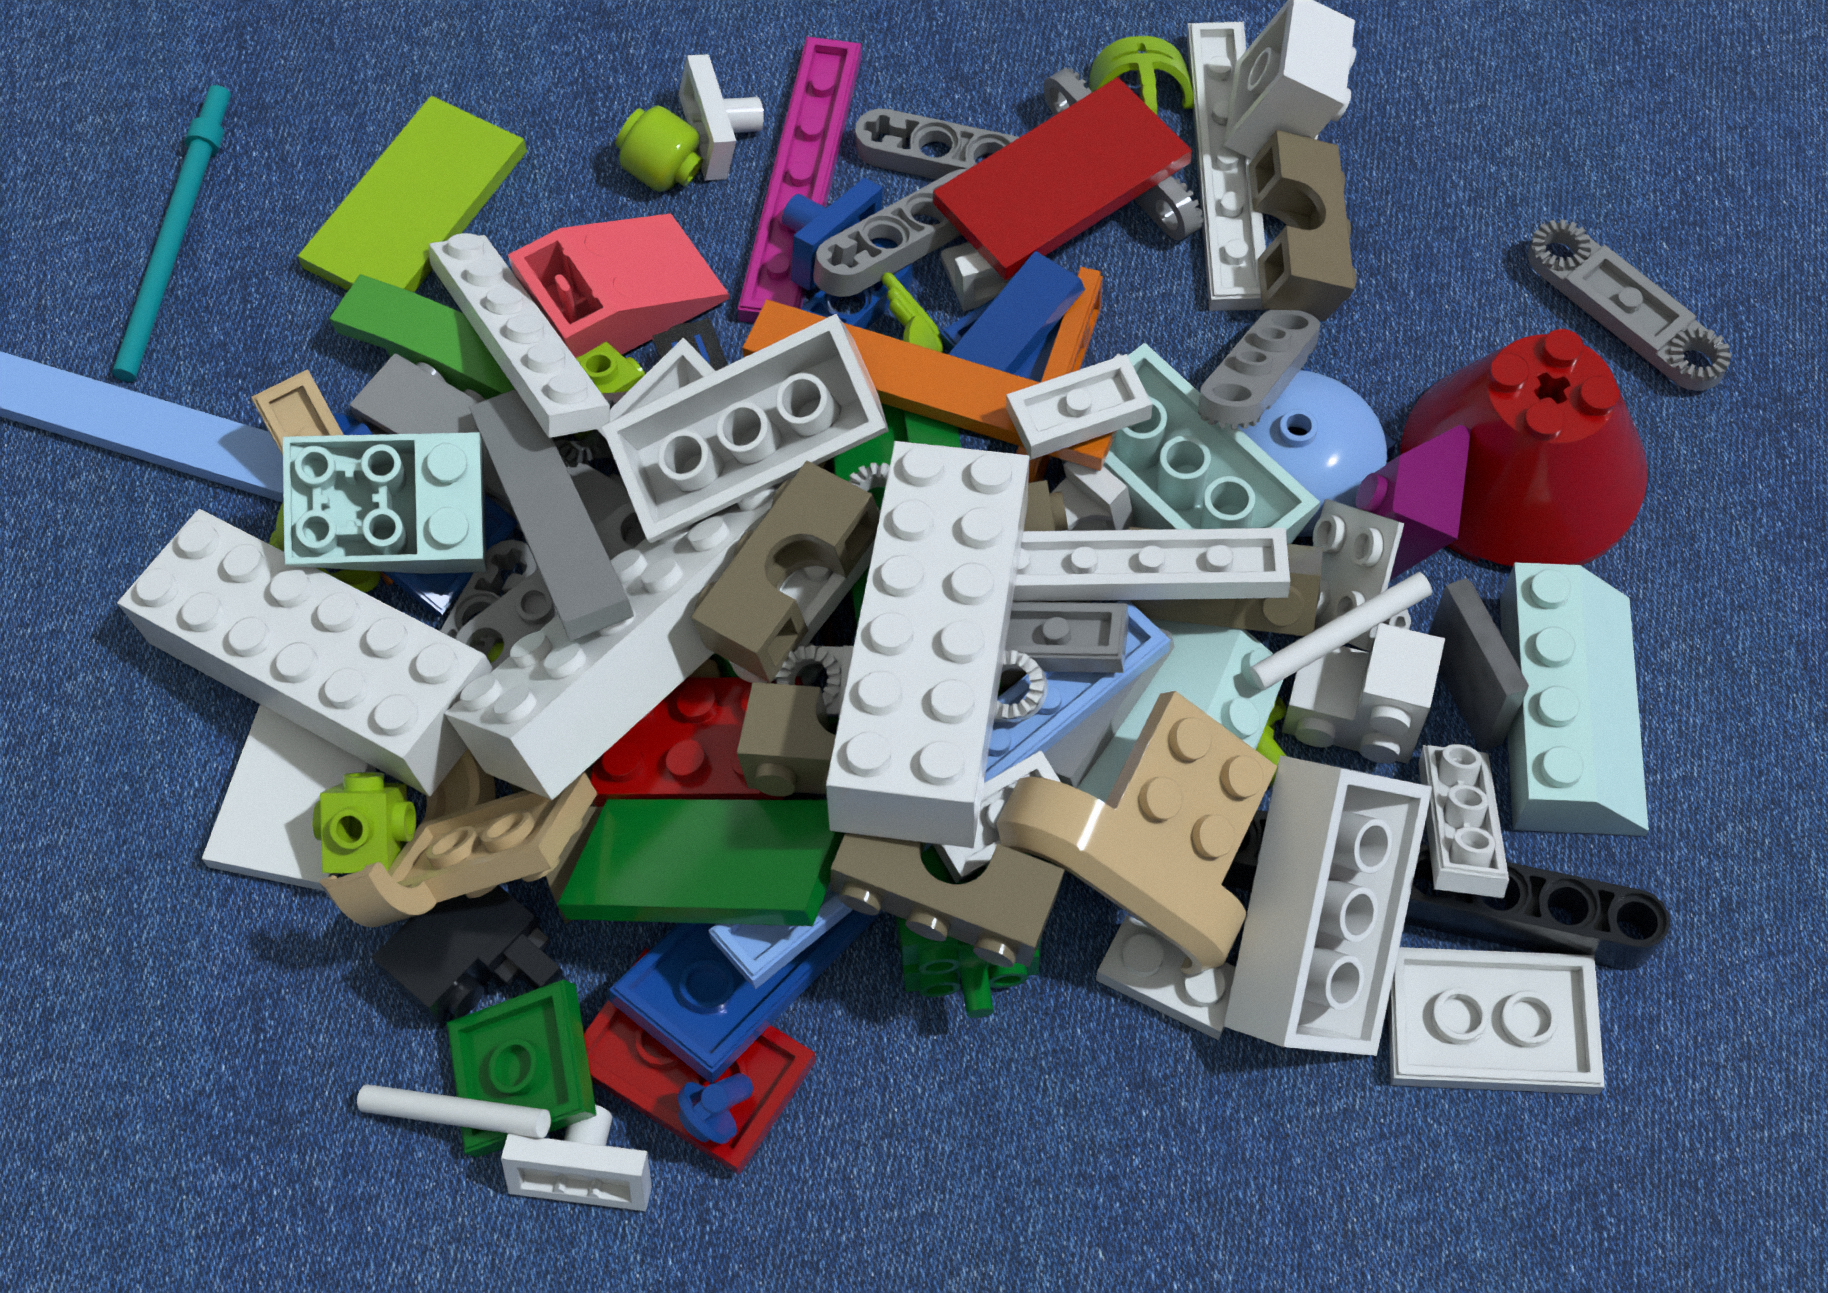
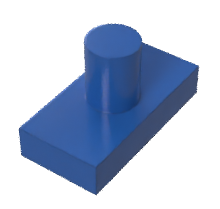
M863 178L827 208L802 194H796L788 201L782 214V223L797 232L793 236L790 281L808 291L816 286L813 271L819 245L881 210L883 187Z

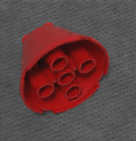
M1556 329L1548 334L1521 338L1452 372L1429 388L1412 409L1403 430L1399 455L1460 424L1471 429L1458 539L1447 545V547L1473 562L1478 563L1479 558L1512 567L1515 562L1582 566L1597 559L1614 547L1632 526L1642 506L1647 486V462L1640 436L1616 380L1606 362L1594 350L1584 345L1579 335L1568 329Z

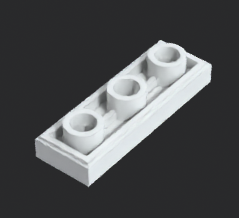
M1452 744L1447 747L1423 745L1419 760L1421 784L1432 787L1426 816V826L1434 889L1504 898L1509 876L1488 754L1477 752L1475 749L1461 744Z

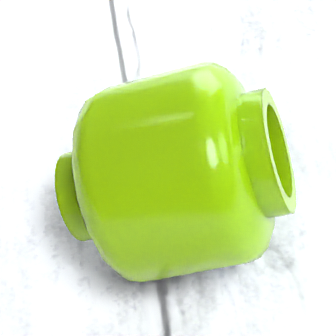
M653 106L647 111H644L642 108L635 110L624 123L615 141V146L620 149V166L657 192H666L677 182L686 187L694 179L704 161V158L697 154L700 147V134L698 130L662 106Z

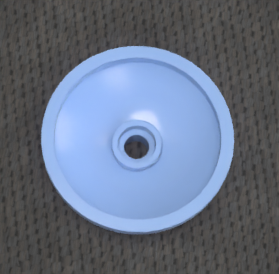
M1300 370L1272 407L1263 412L1260 421L1256 422L1255 426L1249 425L1248 428L1243 429L1238 424V428L1320 501L1319 509L1297 537L1313 536L1315 525L1321 517L1325 499L1357 508L1356 495L1364 478L1386 465L1387 446L1385 435L1371 407L1362 397L1345 384L1322 374ZM1299 427L1308 433L1297 436L1289 432L1288 428Z

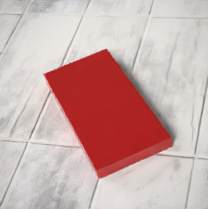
M1116 77L933 191V204L1006 281L1018 272L1034 251L1039 252L1043 256L1047 255L1190 164L1192 150L1119 77Z

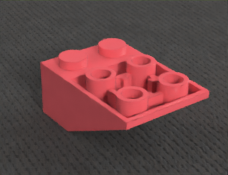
M671 213L559 228L508 254L513 274L575 358L584 355L606 341L622 355L730 299L727 290Z

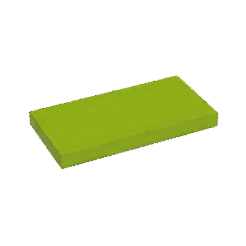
M431 95L297 257L302 268L347 291L358 276L362 274L415 292L433 270L429 261V243L448 241L450 237L462 234L526 154L527 149L524 139Z

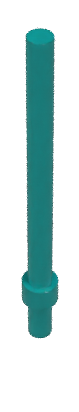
M212 85L209 87L199 117L194 118L190 123L185 138V145L188 151L112 370V374L119 380L126 382L136 380L210 157L217 155L225 134L221 124L231 97V93L222 86Z

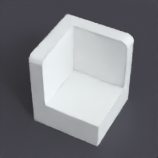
M969 242L944 249L941 252V262L963 311L980 307L990 301L1013 278L1012 276L1005 281Z

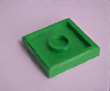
M563 979L447 1022L457 1097L546 1109L551 1117L548 1133L597 1116L575 984ZM461 1127L464 1154L478 1158L504 1149L509 1133Z

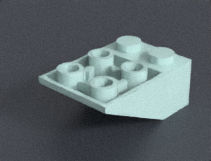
M480 432L283 437L284 561L286 566L420 574L487 572L484 452Z

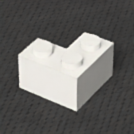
M1379 623L1370 652L1341 646L1296 672L1282 732L1295 735L1299 741L1310 746L1328 747L1335 745L1359 751L1363 757L1374 762L1393 763L1399 761L1408 764L1430 710L1445 638Z

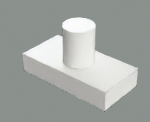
M709 54L687 55L678 95L687 123L697 129L700 134V147L697 154L704 158L701 166L705 181L727 179L736 145L734 133L762 130L764 120L762 103L759 97L723 99Z
M595 1105L597 1116L567 1126L564 1141L508 1134L501 1161L509 1194L646 1211L652 1188L647 1151L606 1146L612 1115L605 1108Z

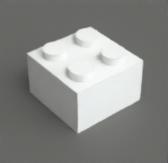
M1288 0L1236 62L1224 146L1253 159L1276 130L1317 140L1319 133L1330 120L1333 122L1338 121L1346 111L1351 99V90L1347 88L1349 70L1356 57V48L1352 47L1355 20L1314 0Z

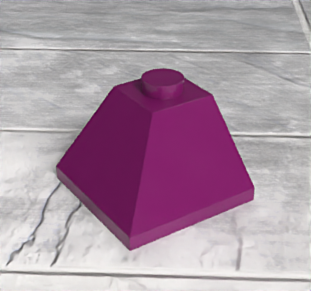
M1460 424L1399 455L1375 473L1368 474L1362 481L1356 495L1357 508L1404 523L1390 580L1458 539L1470 428Z

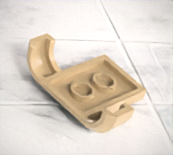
M1178 692L1161 693L1106 803L1084 791L1055 780L1041 777L1019 778L996 822L1001 845L1018 852L1042 857L1064 868L1181 949L1187 955L1180 967L1184 974L1203 972L1222 966L1225 963L1246 918V911L1241 902L1221 884L1277 766Z
M467 749L430 797L426 795L427 806L424 819L416 829L412 841L406 843L388 871L381 862L366 865L362 871L339 878L333 875L321 879L319 883L331 901L351 920L362 926L379 927L424 914L430 911L437 902L464 894L468 898L480 897L493 890L498 884L519 878L526 882L535 881L549 874L559 864L561 852L571 836L582 826V818L596 797L597 792L586 773L583 772L553 800L528 790L495 799L494 776L485 773L473 754Z

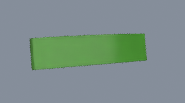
M360 274L329 318L338 334L385 348L390 357L396 353L415 365L418 362H424L438 371L446 383L461 392L470 389L487 400L515 390L462 312L414 292Z

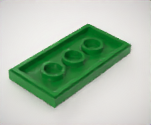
M607 799L557 905L567 920L813 926L830 884V868L845 836V832L830 831L827 800Z

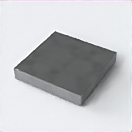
M1464 578L1446 585L1428 635L1445 638L1438 672L1479 748L1483 752L1502 745L1529 685L1472 582Z

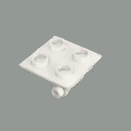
M1325 499L1321 517L1317 521L1313 532V546L1323 547L1315 630L1387 590L1404 523ZM1406 609L1386 620L1383 624L1409 630L1411 617ZM1378 626L1348 643L1371 651Z

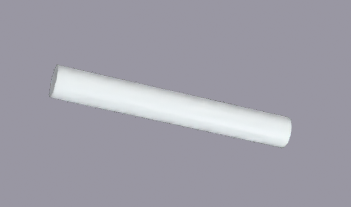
M1417 572L1251 666L1250 673L1254 682L1261 690H1265L1378 626L1379 623L1385 622L1432 595L1429 581L1421 572Z
M369 1084L364 1085L360 1089L357 1097V1105L361 1112L536 1138H544L549 1131L551 1123L550 1113L546 1109Z

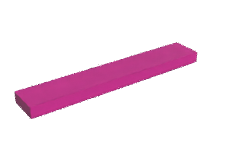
M806 37L738 305L739 321L755 323L766 299L794 308H802L806 289L790 281L793 236L797 232L783 225L782 214L788 201L796 194H802L826 207L862 58L861 43Z

